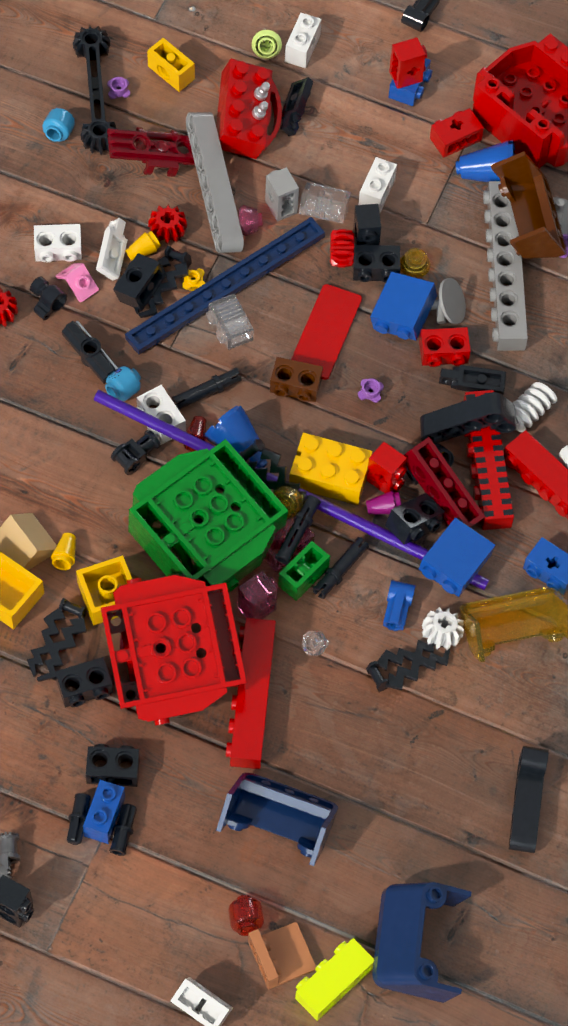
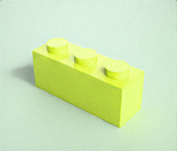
M354 938L348 943L342 942L335 949V955L329 961L324 959L315 968L316 973L310 979L306 976L296 986L295 999L317 1021L373 969L374 958Z

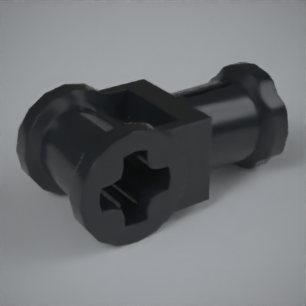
M146 430L144 436L136 442L130 439L127 443L118 446L111 454V459L114 462L117 461L124 468L126 475H131L140 468L141 464L147 461L146 455L154 448L158 449L161 447V443L151 430Z

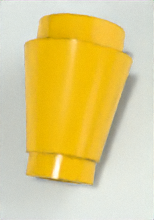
M152 231L144 232L125 252L132 261L138 253L147 256L157 252L161 245Z
M63 533L51 555L52 565L59 570H69L75 564L76 536L74 534Z

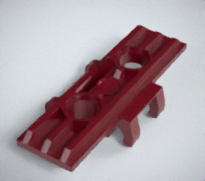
M137 127L136 131L109 128L107 130L110 158L142 161V163H146L143 171L144 175H151L155 167L169 168L167 176L175 177L179 164L195 165L188 135H178L176 130L161 132L143 130L142 127ZM185 146L188 149V153H181L178 147Z

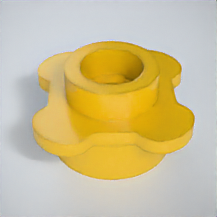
M198 268L197 270L190 271L188 269L189 276L184 277L182 286L186 290L194 291L205 284L203 281L204 270Z

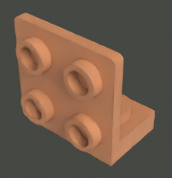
M296 922L264 935L260 934L259 929L248 933L249 946L268 990L315 971L316 965Z

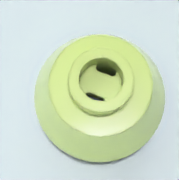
M261 30L252 39V49L260 58L271 59L276 57L281 51V38L272 30Z

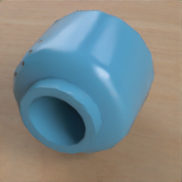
M52 109L43 122V132L52 141H65L69 138L75 127V119L65 109Z
M121 366L108 375L105 389L109 395L121 401H126L139 392L141 376L134 368L130 369L129 367Z

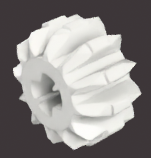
M440 607L435 612L430 610L422 623L423 637L428 638V645L434 643L436 644V649L443 646L446 650L451 645L456 647L464 634V620L458 619V613L451 614L449 608L443 612Z

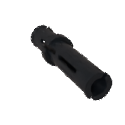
M235 367L219 376L214 375L211 377V380L185 392L172 396V401L176 403V407L180 410L216 392H223L224 388L241 382L242 378L237 375L240 373Z
M307 495L302 508L294 515L295 521L278 553L275 555V559L285 565L290 563V559L306 529L311 527L313 523L312 518L321 504V501L315 496ZM307 513L302 525L300 526L305 514Z
M357 537L333 567L327 568L324 572L325 576L312 588L315 595L323 588L318 597L325 599L332 588L342 582V577L369 548V544L366 541L360 548L358 547L364 540L363 538Z

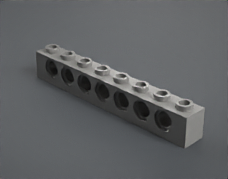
M489 181L488 189L483 192V203L488 206V210H485L484 220L485 223H489V229H486V243H490V248L487 249V262H491L492 268L488 270V280L493 282V288H490V302H494V308H491V321L495 322L496 328L492 329V340L497 342V351H525L528 336L522 256H518L514 247L510 244V240L516 238L519 234L511 202L506 196L503 197L499 191L498 184L501 182Z

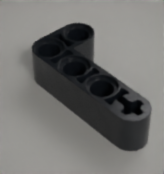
M490 392L424 414L420 417L421 441L430 437L433 443H440L488 426L500 433L512 432L516 429L515 405L502 394Z
M529 746L522 747L517 769L509 850L535 853L543 782L547 769L549 749Z

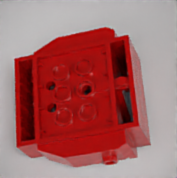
M550 33L539 43L532 41L509 48L488 67H483L476 76L472 110L482 126L501 142L514 140L516 151L513 152L519 154L525 151L539 169L547 162L554 167L563 166L568 162V102L563 101L568 100V47Z
M178 575L147 581L136 578L127 580V585H122L113 592L115 605L101 607L120 709L136 707L138 719L146 722L154 721L155 726L170 723V717L200 712L225 695L228 687L247 683L227 583L206 586L204 581ZM114 616H118L121 619V623L118 626H114L111 623V619ZM197 623L201 626L199 633L192 632L191 626ZM121 633L124 649L114 651L111 635ZM162 643L166 646L164 653L156 651L158 644ZM202 648L206 651L204 658L197 657L196 651ZM127 662L131 682L121 684L117 664ZM128 690L135 692L136 696L133 700L126 698Z

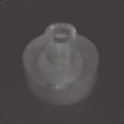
M308 631L304 634L302 640L303 650L309 656L323 654L329 644L328 639L325 638L321 631Z

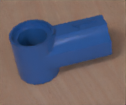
M391 580L387 596L388 605L383 621V626L387 627L388 630L398 631L404 629L408 608L411 607L416 585Z

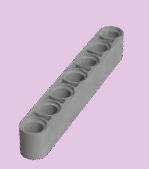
M189 112L186 116V129L215 249L218 253L241 252L244 246V239L214 116L211 112Z

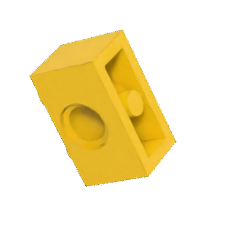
M162 38L147 50L148 67L178 92L195 80V63L166 39Z

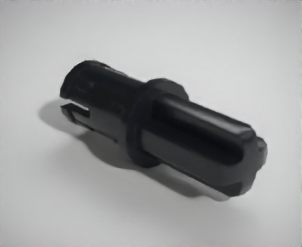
M84 793L75 794L72 814L68 817L70 825L67 842L73 845L81 844L83 839V825L91 801L90 796Z
M131 804L122 805L117 825L113 827L115 833L111 848L109 849L110 853L125 856L129 837L134 832L132 826L137 811L136 806Z

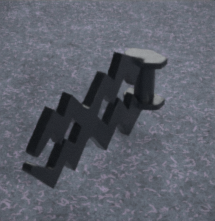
M167 246L165 256L158 260L162 267L171 266L169 261L173 260L179 261L181 264L174 265L176 270L166 272L168 282L160 284L153 294L154 298L148 301L149 310L140 313L138 309L134 308L140 318L156 315L158 313L156 305L164 304L162 292L178 289L175 279L189 276L188 268L192 264L191 255L187 252H178L171 246Z
M261 439L254 440L253 444L244 451L239 452V455L269 489L275 490V496L287 508L288 515H295L296 512L300 511L289 508L291 496H284V490H292V500L299 499L301 508L306 500L307 491H299L301 483L286 481L287 466L278 465L281 454L266 448ZM258 451L262 452L260 460L271 459L270 473H279L277 481L267 480L268 468H256L258 461H250V458Z
M62 598L59 608L43 618L49 627L41 630L45 646L32 649L31 653L34 658L27 659L32 675L36 677L35 665L44 666L40 655L50 654L52 658L45 660L49 673L37 677L38 682L56 678L54 667L64 666L59 656V651L76 648L72 635L87 632L84 621L87 614L86 607L78 606ZM64 611L77 615L78 618L69 619L73 626L61 628L65 640L54 643L50 636L59 634L54 621L66 619L62 613Z
M418 640L415 652L399 648L397 655L386 649L378 661L369 663L366 671L368 675H371L378 692L384 691L387 687L402 690L404 678L417 682L420 666L434 671L436 670V663L447 666L450 648L445 650L444 656L441 657L433 654V646H436V644L428 645V642L425 643ZM423 650L430 652L429 659L422 656ZM403 658L412 662L411 670L401 667ZM388 661L400 665L397 666L396 676L389 673L388 679H384L378 669L381 668L387 671Z

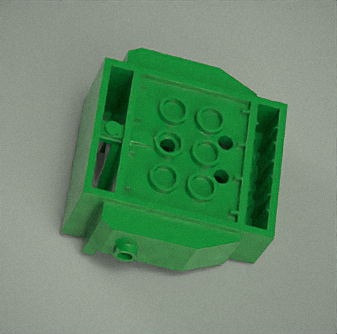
M225 439L210 451L202 449L177 455L137 484L133 492V506L129 509L128 532L166 576L178 575L204 581L206 586L227 583L228 592H231L240 584L239 581L262 564L274 541L275 533L286 526L288 510ZM222 488L224 492L218 493L216 492V489ZM238 506L240 510L233 511L231 507ZM201 518L203 522L198 524L194 520ZM170 549H172V550L177 554V556L179 557V560H178V559L176 558V556L171 552Z

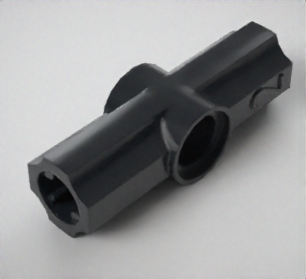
M71 321L62 330L63 337L79 354L82 363L90 367L101 382L105 384L108 375L117 370L118 367L101 348L99 340L93 338L79 321Z

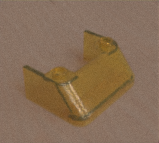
M538 588L465 603L459 607L461 619L464 620V630L471 653L479 662H485L484 657L491 655L497 644L542 636L548 639L549 642L561 641L563 637L568 639V600L554 588Z

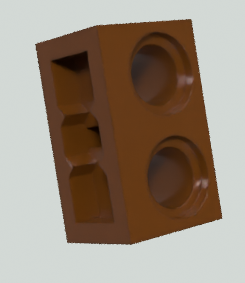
M277 357L270 380V393L280 397L289 396L297 398L303 402H316L322 380L323 367ZM280 378H288L289 380H285V381H284V380H281ZM303 383H311L312 385L307 386Z

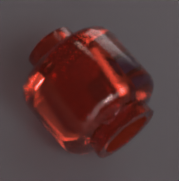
M241 895L229 905V920L233 931L241 936H248L249 932L262 928L264 917L259 900L249 895Z

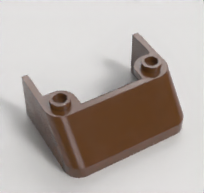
M525 151L490 165L494 173L500 178L501 183L498 184L501 195L503 197L506 196L511 202L519 236L511 239L510 244L514 247L518 256L521 255L524 259L556 258L567 254L548 180Z

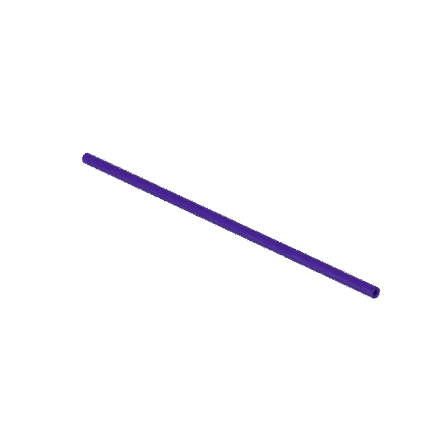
M98 390L95 394L94 401L194 450L208 449L210 451L215 447L101 390ZM268 472L267 480L277 481L278 476ZM284 490L285 494L292 497V490ZM308 491L306 493V497L307 495H312L321 501L320 506L317 508L318 510L420 560L429 551L413 542L404 545L391 531ZM477 574L470 584L485 590L489 579Z

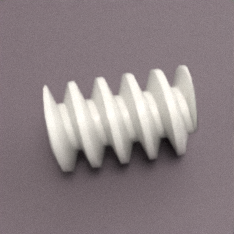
M534 382L530 388L525 390L524 394L518 397V400L513 402L516 413L515 430L524 432L526 430L525 427L530 428L533 425L532 421L536 422L539 420L538 415L542 416L545 414L544 409H550L551 403L555 404L557 402L555 393L548 386L540 382Z

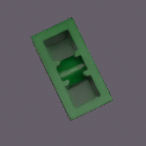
M311 541L279 573L278 586L297 601L329 568L330 555Z

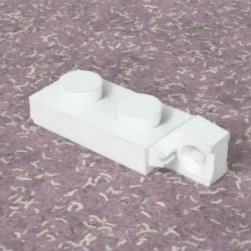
M121 218L110 221L109 226L106 228L96 267L98 272L112 281L120 276L128 241L123 235L126 222Z

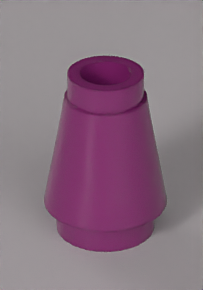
M390 491L371 500H366L368 514H390L393 508L401 505L399 492L393 493V491Z

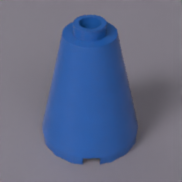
M508 140L460 156V161H456L457 175L461 174L462 179L481 182L500 181V178L494 173L490 165L515 155V153L513 154V151H516L514 140Z
M241 405L239 407L235 406L218 419L217 425L215 427L212 425L204 435L215 446L226 439L238 453L253 444L254 440L260 439ZM258 451L250 458V461H258L257 467L265 468L268 464L267 459L260 460L262 452Z

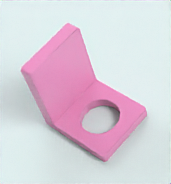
M73 263L56 275L57 279H66L79 302H83L99 291L83 263Z

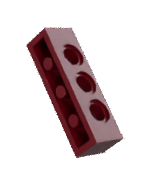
M430 437L404 454L407 457L406 466L425 493L445 511L443 518L448 525H450L454 518H457L467 526L472 527L486 517Z

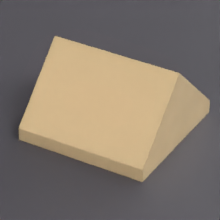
M33 513L10 515L0 527V552L26 570L32 569L51 557L57 546Z

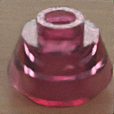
M242 205L239 208V222L244 236L257 232L258 227L263 226L262 213H257V208Z

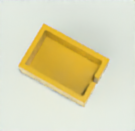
M303 433L290 471L289 482L301 483L300 488L310 493L359 505L367 478L369 457L373 451Z
M0 552V621L14 630L45 594L44 585L41 579Z

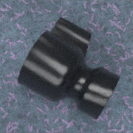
M42 276L37 277L30 286V291L36 296H40L38 303L34 307V313L43 320H47L52 312L60 310L67 301V294L54 284L49 285V282Z

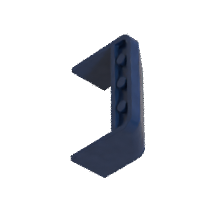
M242 773L227 793L216 831L221 832L226 824L235 831H242L249 828L250 825L298 842L297 848L301 850L300 853L310 857L309 865L314 866L323 851L335 820L338 806L326 799L257 774Z
M436 882L392 884L384 889L381 895L372 971L374 982L384 989L441 1003L460 995L462 992L461 988L438 983L437 966L433 961L422 958L420 955L425 909H438L443 905L454 907L470 898L471 891Z

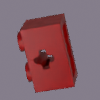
M417 37L392 44L389 73L397 89L422 82L423 72L426 71L425 58H427V50L424 45L420 44Z
M469 108L464 111H458L453 116L444 120L436 121L431 125L430 139L444 158L482 141L484 127Z
M383 442L369 457L366 481L383 493L394 490L399 491L405 483L404 475L407 471V457L386 442Z

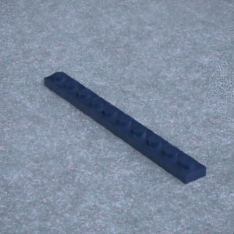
M312 217L308 218L125 333V339L137 354L140 355L325 238L324 230Z

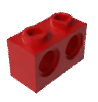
M468 327L421 330L419 345L422 366L437 367L446 364L459 366L469 363L471 351Z

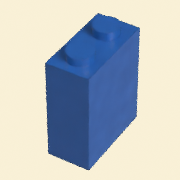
M391 272L370 316L373 329L382 334L389 333L397 335L404 340L411 339L417 341L437 297L435 284L430 281Z
M454 518L423 557L419 570L426 578L442 585L446 592L460 597L491 557L495 544L457 518Z

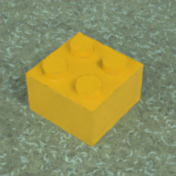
M123 555L76 571L77 584L93 626L103 623L101 607L115 605L113 592L120 586L127 585L126 581L132 579Z

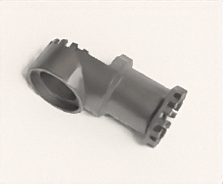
M0 833V878L4 875L11 879L10 866L20 861V855L17 853L18 833Z

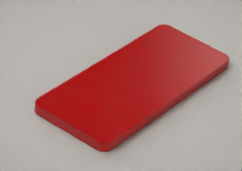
M329 284L323 285L291 360L322 366V379H329L362 302L361 295Z

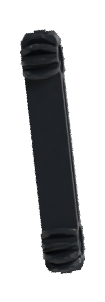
M89 25L88 29L81 27L80 32H75L73 49L77 58H86L92 121L90 124H83L80 136L85 149L90 148L92 154L99 151L102 155L104 150L109 152L108 128L117 129L115 122H107L105 120L100 56H108L111 44L106 30L101 31L99 26L94 29ZM91 60H95L97 63V77L91 76ZM95 101L100 102L101 119L95 118Z

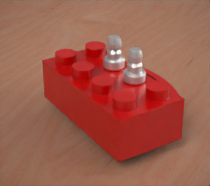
M232 58L223 69L216 122L222 150L257 159L275 138L281 124L282 106L279 92L272 79L273 70ZM272 103L274 111V126L273 131L269 136L267 135V127L269 125L271 118Z

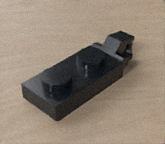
M309 77L293 82L282 110L283 122L280 128L288 136L296 134L299 128L298 122L305 112V106L313 85V81Z
M465 365L453 367V370L441 368L440 384L449 385L456 390L469 392L494 390V392L504 395L505 371Z

